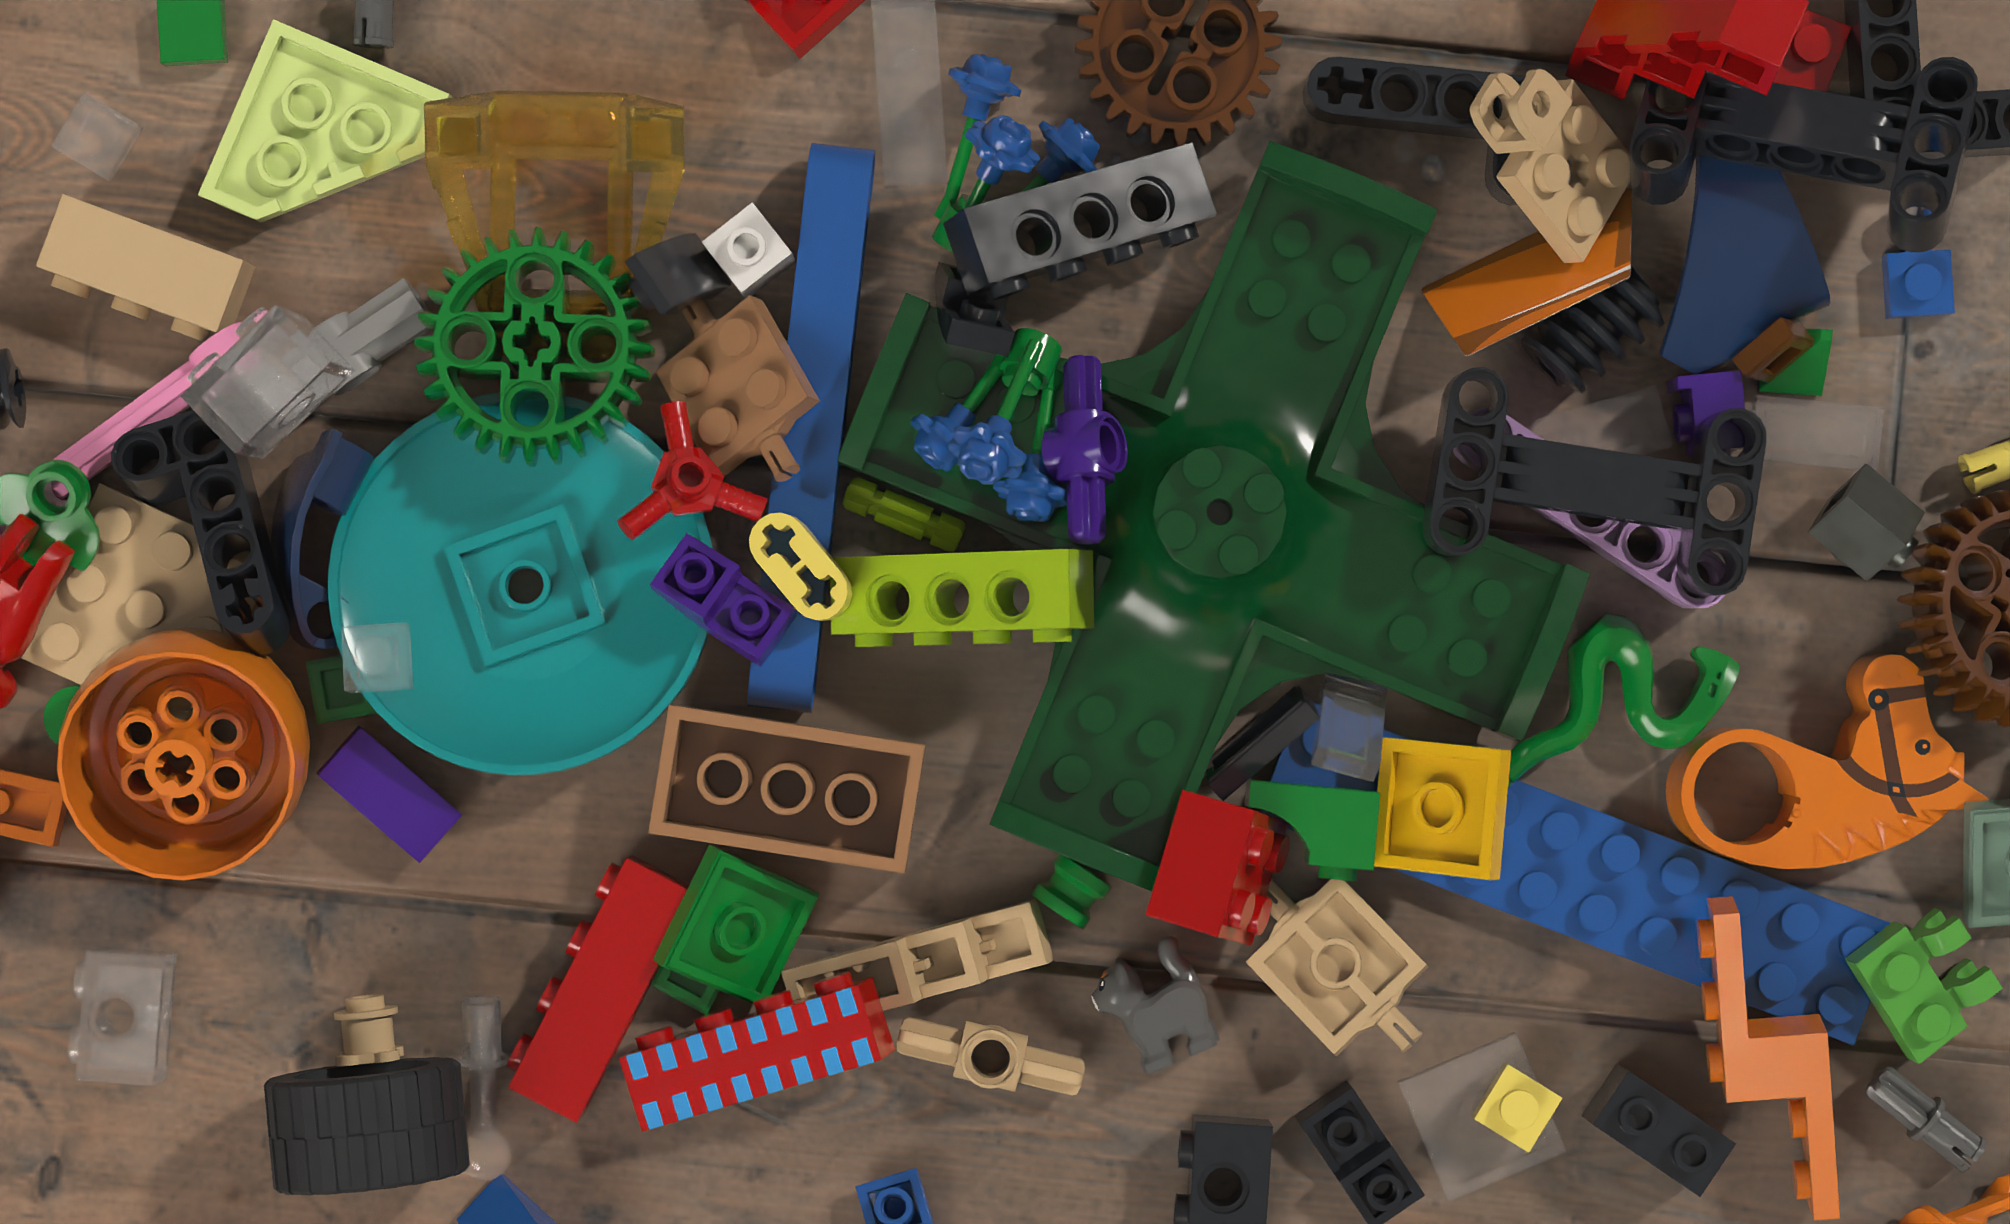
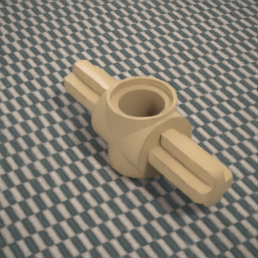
M907 1017L904 1018L896 1043L897 1052L900 1054L955 1067L953 1077L971 1081L983 1088H1000L1015 1092L1017 1084L1021 1083L1073 1096L1077 1095L1081 1087L1085 1071V1063L1081 1058L1027 1046V1035L1011 1032L997 1025H982L966 1021L964 1030ZM984 1040H997L1007 1048L1010 1057L1002 1070L995 1073H986L978 1069L974 1064L972 1052L976 1045Z

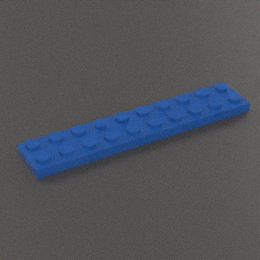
M1313 702L1320 719L1279 753L1269 781L1377 791L1382 737L1409 738ZM1519 780L1508 788L1500 880H1484L1394 869L1700 987L1702 982L1713 981L1711 958H1700L1697 920L1708 919L1707 898L1733 896L1740 913L1746 1004L1778 1017L1819 1014L1828 1036L1851 1045L1855 1044L1871 1000L1848 966L1845 958L1890 924V922ZM1262 809L1257 810L1260 813H1263L1265 815L1285 822L1279 816ZM1287 824V829L1294 831L1293 828L1289 824Z

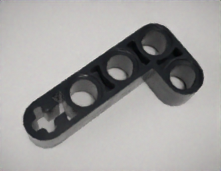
M1328 57L1318 62L1311 70L1302 92L1303 103L1308 113L1317 120L1326 123L1485 140L1477 130L1471 117L1461 119L1454 117L1448 112L1445 107L1444 96L1447 91L1460 88L1469 92L1475 99L1487 77L1494 73L1348 57ZM1507 74L1511 76L1519 84V86H1521L1522 82L1526 77L1520 75ZM1329 76L1339 78V88L1349 91H1359L1364 83V78L1371 79L1372 81L1365 98L1366 109L1359 108L1358 106L1363 94L1345 93L1338 104L1328 103V93L1318 90L1317 87H1323ZM1389 82L1404 84L1409 88L1413 96L1412 108L1403 112H1396L1387 108L1381 99V87ZM1496 96L1493 102V112L1499 119L1503 107L1501 100ZM1488 144L1485 185L1490 195L1498 202L1509 206L1518 205L1496 178L1501 170L1503 161L1508 158L1510 153L1496 154Z
M208 408L193 409L132 429L123 434L114 444L111 452V464L116 474L131 492L143 503L151 505L165 504L183 497L187 498L215 613L220 624L237 644L256 655L270 654L279 649L287 640L291 630L290 617L247 452L237 434L221 414ZM220 439L219 444L213 451L199 455L201 448L211 440ZM152 459H159L157 465L150 472L138 475L145 463ZM235 494L233 502L227 508L221 511H213L215 504L221 498ZM250 551L247 560L242 565L227 569L230 560L236 554ZM251 597L259 606V608L254 610V621L250 605L244 598Z

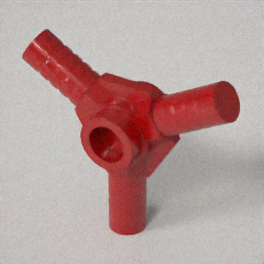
M673 401L663 404L661 406V413L669 451L664 452L651 485L653 493L617 520L624 534L631 540H635L669 512L674 516L711 511L713 506L755 522L761 519L768 499L723 482L725 475L701 447H694L686 402Z

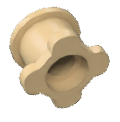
M384 994L345 998L346 1010L334 1012V1019L341 1020L344 1051L340 1052V1055L335 1056L336 1066L400 1060V1056H404L403 1045H395L392 1015L398 1013V1006L385 1005Z

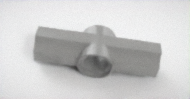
M403 278L350 314L348 312L336 314L306 333L299 341L300 347L273 362L262 372L252 376L253 378L244 383L249 396L271 426L278 430L330 395H342L372 377L382 368L381 362L406 347L415 337H420L429 332L430 329L419 321L418 313L430 311L409 281Z

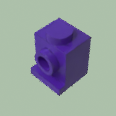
M1741 371L1677 376L1666 381L1667 394L1680 393L1681 404H1674L1672 410L1674 436L1677 442H1685L1686 456L1692 455V459L1698 429L1707 417L1730 408L1745 409ZM1725 421L1719 427L1717 442L1720 449L1731 456V451L1743 449L1745 435L1737 424Z

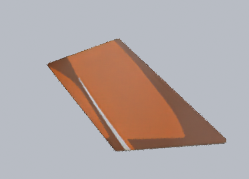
M1625 189L1583 262L1564 263L1538 231L1421 289L1423 295L1463 354L1469 356L1628 279L1631 272L1632 189Z

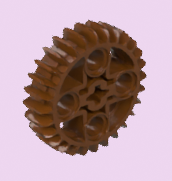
M2000 490L1986 494V496L1980 495L1964 500V502L1960 503L1959 507L1948 509L1940 514L1941 523L1931 525L1923 530V535L1928 543L1915 546L1911 553V556L1921 566L1904 570L1900 574L1903 578L1914 584L1913 593L1901 595L1897 599L1900 603L1912 606L1913 617L1900 622L1898 626L1902 629L1915 630L1917 641L1908 646L1905 651L1909 654L1923 653L1927 660L1917 675L1928 676L1937 674L1940 679L1933 695L1945 696L1955 693L1954 711L1964 712L1974 709L1973 716L1975 721L1989 722L1996 720L1998 726L2010 727V535L2003 543L2000 553L1992 546L1984 544L1977 539V537L1986 532L2010 528V492L2008 490ZM1960 563L1968 573L1967 587L1962 584L1959 578L1958 568ZM1951 612L1965 621L1958 637L1953 626ZM1984 651L1989 654L1992 660L1993 669L1991 676L1986 672L1983 665Z

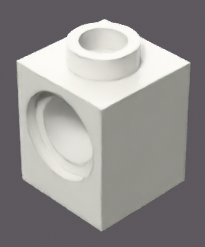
M753 202L702 241L707 251L745 299L749 295H754L796 262L790 249Z

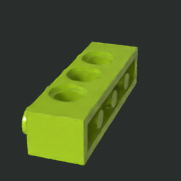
M1052 549L833 557L851 582L852 598L845 612L831 620V635H855V647L894 646L893 634L913 633L914 646L952 645V632H973V644L1012 643L1011 631L1033 630V643L1072 642V629L1094 628L1093 550ZM832 577L830 578V590L836 585ZM1021 581L1027 586L1029 591V603L1022 613L1016 609L1013 601L1015 588ZM961 584L966 587L969 594V604L962 615L957 611L954 603L955 592ZM902 586L906 588L910 598L909 608L903 616H901L896 607V596ZM831 596V605H832V604L835 602V600H834V599L832 598V596Z

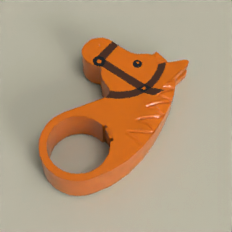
M1892 654L1862 656L1851 665L1846 677V691L1852 703L1853 712L1842 723L1831 756H1824L1760 730L1736 727L1715 728L1697 735L1691 742L1681 748L1670 766L1666 781V801L1671 818L1679 831L1689 841L1707 851L1735 861L1779 869L1820 868L1851 862L1910 840L1934 825L1949 810L1964 809V802L1986 801L1989 799L1964 782V752L1954 751L1949 742L1935 731L1928 711L1924 678L1917 675L1919 668L1906 657ZM1744 742L1758 749L1772 765L1777 778L1778 793L1783 795L1782 805L1773 824L1766 823L1759 831L1747 838L1737 841H1724L1709 831L1698 815L1694 800L1695 781L1700 768L1711 754L1726 745Z

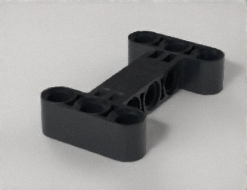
M1941 57L1932 60L1923 67L1918 77L1911 107L1773 83L1768 95L1765 96L1709 71H1706L1694 98L1648 79L1630 142L1631 186L1634 193L1642 201L1652 205H1665L1674 202L1684 194L1688 186L1695 157L1701 156L1890 191L1887 232L1891 241L1900 249L1908 252H1925L1934 249L1941 243L1947 231L1973 123L1978 77L1974 69L1961 59ZM1950 95L1958 100L1954 102H1941L1933 97ZM1670 105L1686 107L1685 110L1678 113L1662 110ZM1927 150L1938 151L1944 154L1945 157L1928 159L1919 153ZM1655 160H1665L1672 163L1670 166L1662 169L1647 166L1649 162ZM1911 207H1923L1929 209L1932 213L1926 216H1914L1905 210Z
M1485 367L1471 368L1453 377L1446 385L1441 400L1422 522L1423 536L1426 543L1436 553L1444 556H1460L1477 550L1485 541L1489 530L1493 502L1681 531L1676 563L1677 576L1682 586L1690 593L1698 596L1726 595L1736 590L1743 582L1747 572L1767 443L1765 426L1754 412L1744 408H1730L1707 417L1698 429L1692 463L1503 434L1508 407V388L1503 378L1495 371ZM1467 381L1481 383L1490 394L1491 403L1488 411L1483 416L1468 414L1460 404L1459 393L1461 387ZM1725 421L1737 424L1745 435L1743 450L1736 457L1724 453L1717 442L1719 427ZM1457 445L1472 447L1480 457L1481 468L1478 475L1471 481L1459 479L1452 473L1449 466V457ZM1716 485L1726 487L1732 492L1735 499L1733 514L1725 521L1716 519L1707 507L1709 492ZM1448 509L1462 511L1467 515L1471 523L1469 537L1461 545L1448 543L1439 531L1441 516ZM1707 549L1717 551L1725 562L1724 576L1715 585L1704 582L1697 571L1699 557Z

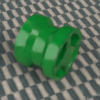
M1058 854L1053 861L1055 871L1048 881L1038 883L1032 895L1084 930L1091 919L1090 908L1096 899L1105 898L1112 886L1078 862Z

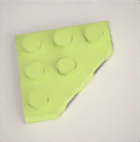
M273 19L198 195L260 223L428 156L453 97L449 93Z

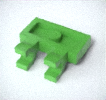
M1936 908L1920 919L1910 931L1903 924L1896 921L1891 922L1845 958L1848 966L1906 1058L1917 1064L1922 1063L1968 1027L1959 1012L1962 1008L1985 1002L2003 989L1991 968L1983 966L1977 970L1972 960L1964 958L1955 965L1944 979L1939 980L1928 961L1933 957L1943 956L1955 951L1968 942L1971 936L1960 918L1952 916L1946 920L1941 910Z

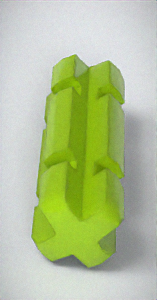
M854 477L850 481L842 502L846 510L866 517L867 513L875 516V522L918 540H921L922 537L931 539L929 544L947 552H954L957 549L965 531V523L961 519L942 512L941 516L933 513L934 508L889 489H886L885 493L877 490V484L860 477Z

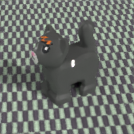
M1172 936L1162 938L1158 945V957L1171 974L1172 978L1170 981L1150 994L1145 995L1140 975L1125 960L1118 957L1114 966L1101 973L1098 987L1091 995L1093 1004L1099 1012L1112 1014L1122 1021L1127 1035L1142 1055L1140 1064L1144 1073L1148 1072L1149 1074L1175 1063L1168 1044V1039L1182 1033L1188 1036L1186 1046L1190 1056L1216 1046L1217 1041L1220 1040L1215 1024L1208 1016L1207 998L1192 965L1179 953L1178 941Z

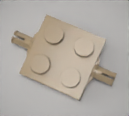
M1272 878L1268 891L1278 900V903L1275 904L1272 901L1270 914L1277 920V923L1269 939L1246 963L1336 1057L1360 1033L1377 1025L1401 1049L1402 1053L1407 1051L1412 1045L1395 1026L1399 1025L1415 1043L1423 1033L1396 1006L1399 1004L1404 991L1429 968L1427 964L1345 880L1331 879L1314 896L1301 900L1296 904Z

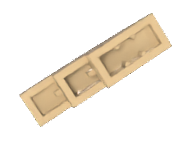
M1036 898L781 971L785 988L790 990L793 1000L816 994L813 986L814 982L837 974L850 972L853 982L873 977L882 1009L885 1011L909 1005L930 996L981 984L991 978L1045 965L1053 961L1054 956Z

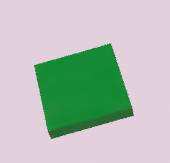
M709 844L653 960L664 968L754 1004L753 1001L771 995L820 894L810 887Z

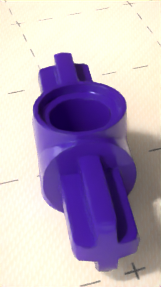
M1075 355L1069 357L1063 366L1065 412L1055 417V426L1047 428L1044 432L1042 456L1050 477L1058 485L1067 488L1068 537L1070 541L1076 544L1089 545L1100 543L1106 535L1105 486L1112 484L1115 481V473L1121 472L1125 468L1128 449L1126 437L1120 423L1110 413L1103 411L1100 360L1095 356Z

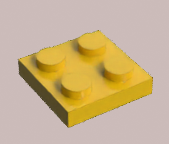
M1382 737L1377 792H1380L1374 866L1484 880H1500L1511 750Z

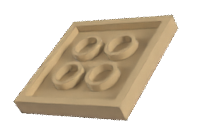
M99 483L88 508L99 528L100 544L98 552L85 571H80L69 565L44 612L34 639L21 658L82 685L90 672L120 647L154 632L186 627L216 630L229 635L220 624L215 613L193 524L150 504L143 503L141 500L112 487ZM250 551L236 554L230 560L227 569L242 565L247 560ZM251 597L244 598L250 605L254 618V610L259 606ZM178 696L169 700L168 708L175 718L186 719L192 715V704L186 698Z

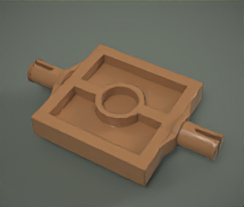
M749 295L726 315L715 320L705 300H696L681 311L694 332V337L685 348L655 371L672 402H686L691 434L696 446L702 448L725 476L746 459L762 454L777 482L792 478L791 473L797 474L800 466L796 463L784 438L796 420L820 402L817 394L763 300Z

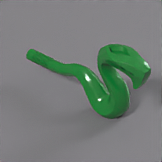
M1604 613L1585 629L1568 648L1569 709L1564 720L1555 727L1539 732L1518 743L1511 750L1508 788L1540 761L1571 751L1589 737L1599 719L1603 701L1604 670L1609 661H1614L1620 668L1625 710L1630 724L1645 742L1661 749L1680 748L1691 742L1707 727L1728 698L1737 679L1740 665L1731 657L1717 650L1702 646L1692 648L1690 656L1699 668L1698 679L1679 710L1673 715L1660 717L1655 713L1652 702L1654 657L1648 638L1639 626L1626 616Z

